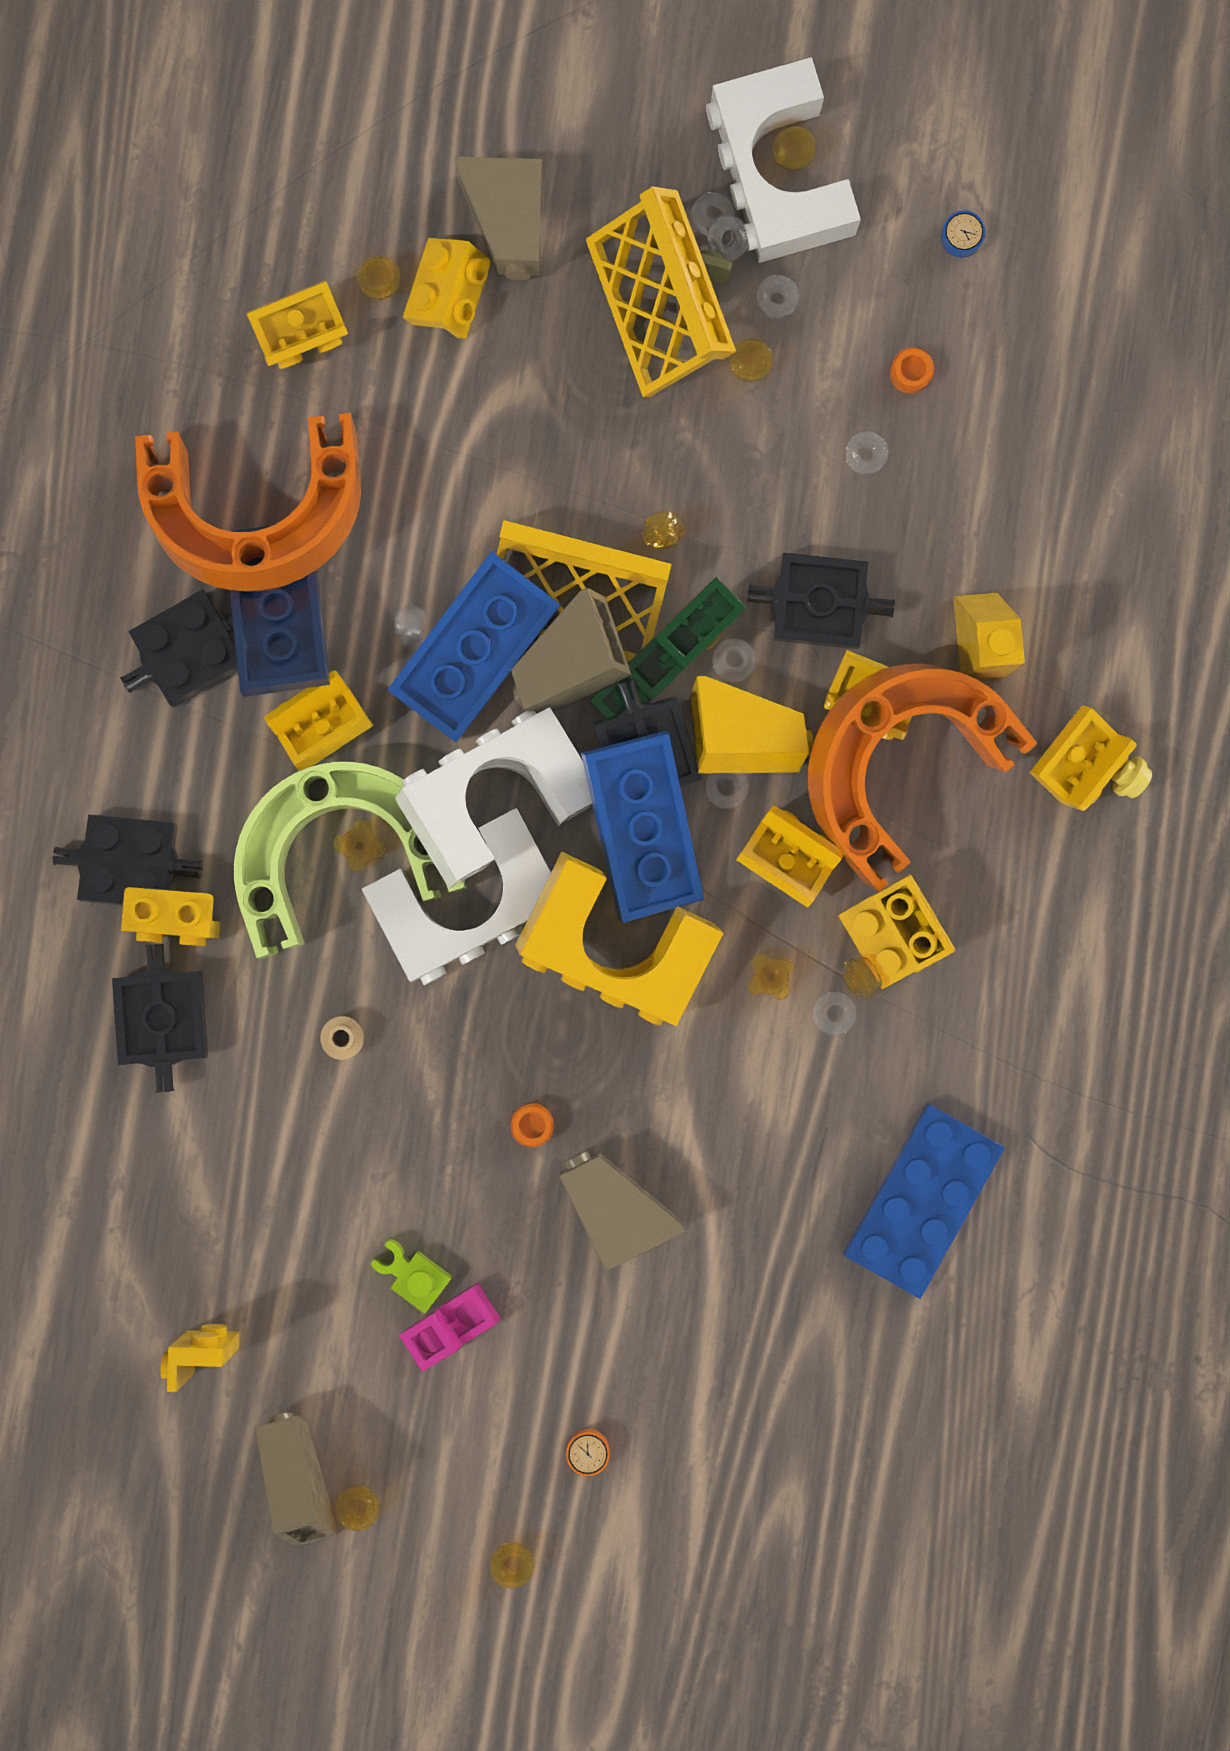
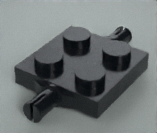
M783 553L781 556L780 575L774 587L751 584L748 587L747 602L772 604L775 616L773 641L859 649L862 625L867 615L893 618L895 609L893 608L895 606V599L869 597L870 593L867 586L869 562Z
M202 589L128 632L140 652L142 666L121 676L120 679L129 693L147 682L153 681L159 686L168 704L174 708L238 671L232 614L225 617L216 610L209 595Z
M635 679L626 680L627 684L624 681L618 683L625 709H622L615 716L593 723L600 748L665 731L670 736L680 788L702 780L701 774L698 773L696 757L678 698L672 696L654 703H642Z
M88 814L85 840L81 848L55 847L53 853L58 856L52 857L54 865L78 866L80 879L77 900L87 903L123 906L124 891L128 887L170 890L176 876L201 879L203 873L200 870H196L203 869L202 860L178 859L175 848L178 825L172 822Z
M164 944L145 945L148 971L133 977L112 978L118 1065L140 1063L155 1067L156 1093L175 1091L172 1065L183 1060L209 1057L202 971L179 973L165 969Z

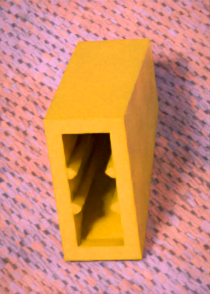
M998 593L954 596L960 673L971 676L979 681L1004 679L1025 664L1021 618Z
M707 676L696 677L689 701L698 773L800 772L813 747V735L811 730H806L803 713Z

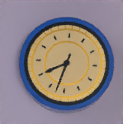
M971 211L955 212L948 217L942 228L941 243L944 249L952 256L959 258L969 257L975 254L982 245L986 234L985 225L982 219Z

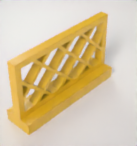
M653 186L639 195L641 202L586 238L642 397H651L712 360L725 359L736 352L677 190ZM644 215H647L651 226L647 242L634 238L638 220ZM613 236L621 239L615 263L608 261L602 243ZM632 244L644 249L638 273L625 268ZM655 254L662 256L665 265L661 282L648 277ZM623 274L636 279L629 302L622 300L619 292ZM646 284L659 289L653 312L640 308ZM669 294L676 296L680 306L676 323L663 317ZM637 314L650 319L644 342L636 339L633 330ZM660 324L673 329L667 352L654 347ZM684 334L691 337L697 355L688 361L677 357ZM652 354L665 359L660 377L653 382L648 372V365Z
M503 520L497 556L505 561L508 549L525 553L534 569L523 576L529 579L537 574L549 596L559 604L558 596L576 585H579L581 590L586 589L583 581L596 573L608 575L617 591L606 597L607 602L620 595L632 615V618L616 627L617 632L636 622L644 636L641 649L653 639L672 564ZM533 556L549 560L538 566ZM555 562L567 564L575 580L558 591L553 592L542 570ZM574 566L591 571L579 577ZM615 577L633 582L621 588ZM639 583L656 587L653 605L636 614L624 592ZM562 606L558 609L559 613L564 610ZM650 613L645 630L640 618ZM544 629L542 630V632L539 634L538 637H540V636L545 632ZM624 651L627 661H630L636 655V653Z

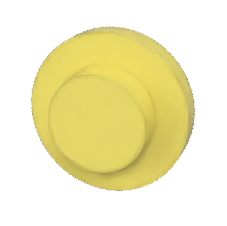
M1139 756L1127 760L1126 764L1116 771L1111 778L1113 780V792L1119 796L1126 795L1129 798H1135L1140 795L1152 778V771L1147 768V762Z

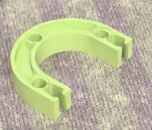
M324 763L292 774L274 786L258 802L241 831L234 859L236 896L256 958H266L279 953L277 946L269 947L263 925L264 921L279 917L288 937L287 940L281 942L283 949L295 948L305 944L286 888L285 863L290 846L298 833L313 819L330 811L360 809L382 817L393 827L403 842L422 900L430 902L442 897L440 890L434 891L430 887L426 866L433 864V861L429 855H422L418 851V836L395 800L400 790L404 788L401 783L404 779L389 771L364 763ZM317 779H325L329 786L327 796L321 801H312L308 794L310 784ZM465 880L450 889L448 888L449 893L467 889ZM262 888L271 890L274 897L273 905L265 912L259 911L254 904L255 894Z

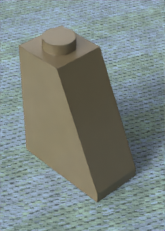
M455 156L458 182L497 274L505 275L506 278L517 281L527 280L531 276H540L543 194L542 159Z
M589 588L581 590L511 669L515 681L513 694L517 703L524 710L535 711L536 714L549 707L552 711L558 710L632 675L606 597Z
M586 1150L564 1161L567 1168L560 1171L559 1176L605 1271L685 1233L681 1220L601 1153L598 1152L590 1156Z
M281 1413L268 1418V1424L255 1427L273 1535L296 1547L338 1535L337 1525L309 1424L298 1415L294 1416L293 1413Z

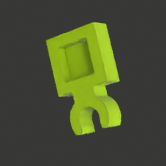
M388 1239L384 1246L394 1253V1261L384 1263L375 1257L371 1262V1266L378 1273H392L396 1276L397 1279L390 1288L425 1314L449 1283L452 1276L420 1251H417L413 1258L409 1260L404 1256L402 1245L394 1239Z

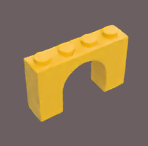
M561 851L515 944L519 955L523 956L521 962L541 973H545L547 968L562 974L561 980L564 983L578 990L584 991L586 986L601 992L599 997L615 1007L623 1008L625 1003L640 1010L638 1013L640 1017L655 1025L661 1026L663 1021L677 1026L724 933L715 923L677 906L658 945L644 961L623 969H613L597 964L585 953L583 947V928L607 878L600 869Z

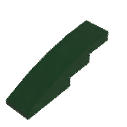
M716 576L628 662L631 676L601 689L589 702L605 718L615 716L622 709H625L617 684L623 681L627 684L626 680L635 679L641 702L649 703L686 669L747 607Z

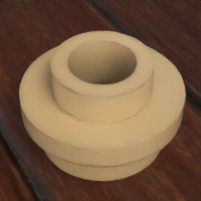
M346 1016L335 1017L328 1021L321 1031L320 1041L322 1048L334 1059L346 1060L352 1058L363 1047L364 1031L361 1025L353 1018ZM338 1030H344L349 1034V1043L344 1047L335 1043L334 1036Z

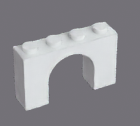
M812 57L713 85L711 103L706 104L709 125L712 130H719L722 143L718 144L721 165L724 170L730 169L734 184L730 185L733 205L736 211L742 209L746 224L742 225L744 242L748 251H755L758 263L855 236L861 221L849 179L804 192H786L766 182L757 171L753 161V148L765 134L779 127L820 116L824 96Z
M550 707L538 714L535 711L522 713L512 720L514 727L502 734L497 728L493 729L475 741L478 747L465 754L461 748L457 749L439 761L440 768L429 774L424 769H421L401 782L404 788L400 790L395 800L449 889L485 869L495 859L473 824L466 808V788L470 778L478 772L491 768H504L515 771L525 777L536 789L557 826L593 806L583 761Z
M517 808L478 828L495 858L494 860L499 867L503 880L501 902L492 917L482 925L470 930L455 931L436 923L426 912L405 870L402 869L362 888L410 982L421 979L423 985H426L447 974L443 966L459 958L461 964L464 965L485 954L482 946L496 938L500 945L520 936L522 932L520 926L527 922L551 872Z

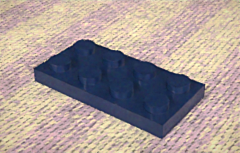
M270 526L235 530L231 532H252L265 529ZM254 558L247 565H257L263 558ZM317 570L300 580L274 589L262 591L230 590L239 687L243 697L330 685Z

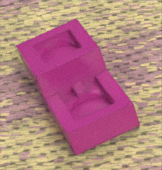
M477 1282L399 1334V1337L423 1372L455 1353L466 1342L496 1325L501 1318Z

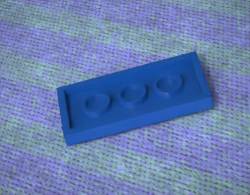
M491 551L387 690L457 743L511 673V669L523 657L561 607V604Z
M662 731L581 753L618 920L625 923L671 910L677 906L681 907L704 900L669 733Z
M927 1103L846 1246L843 1255L921 1299L1005 1147Z

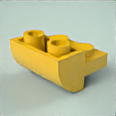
M911 874L887 885L880 892H876L838 915L882 990L914 972H919L956 950Z

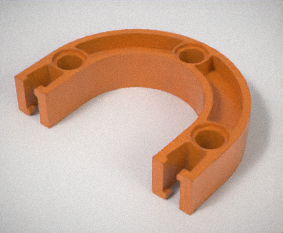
M351 413L339 414V422L342 428L340 439L343 444L326 448L323 447V445L327 444V436L324 427H326L325 417H308L311 478L307 492L296 509L282 521L268 528L252 532L222 530L203 521L194 513L190 496L188 451L179 432L166 433V440L170 446V463L168 465L154 466V463H158V455L153 447V436H135L138 496L145 518L164 552L178 567L192 577L218 588L235 591H262L278 588L300 580L317 570L344 543L351 532L360 506L361 475L358 438ZM335 471H344L340 476L329 477ZM171 489L166 495L158 496L160 492ZM254 558H263L257 565H247Z
M921 663L897 665L880 670L856 683L844 693L826 715L815 737L808 766V789L816 821L823 834L844 854L843 859L859 878L879 892L888 883L883 877L878 875L874 867H870L867 863L868 856L875 853L879 847L884 852L882 855L883 859L892 864L891 867L897 873L901 872L911 863L874 818L866 798L865 775L867 765L875 746L887 731L899 722L915 715L925 713L942 714L958 728L987 766L1005 773L1015 764L1011 759L1002 755L994 743L996 736L1004 731L1008 735L1005 740L1009 745L1017 747L1022 754L1028 753L1037 744L1003 699L990 687L971 676L936 665ZM871 702V715L862 722L861 710L865 704ZM985 707V718L981 723L977 724L978 712L981 708ZM860 825L859 837L854 842L849 843L850 832L853 828Z

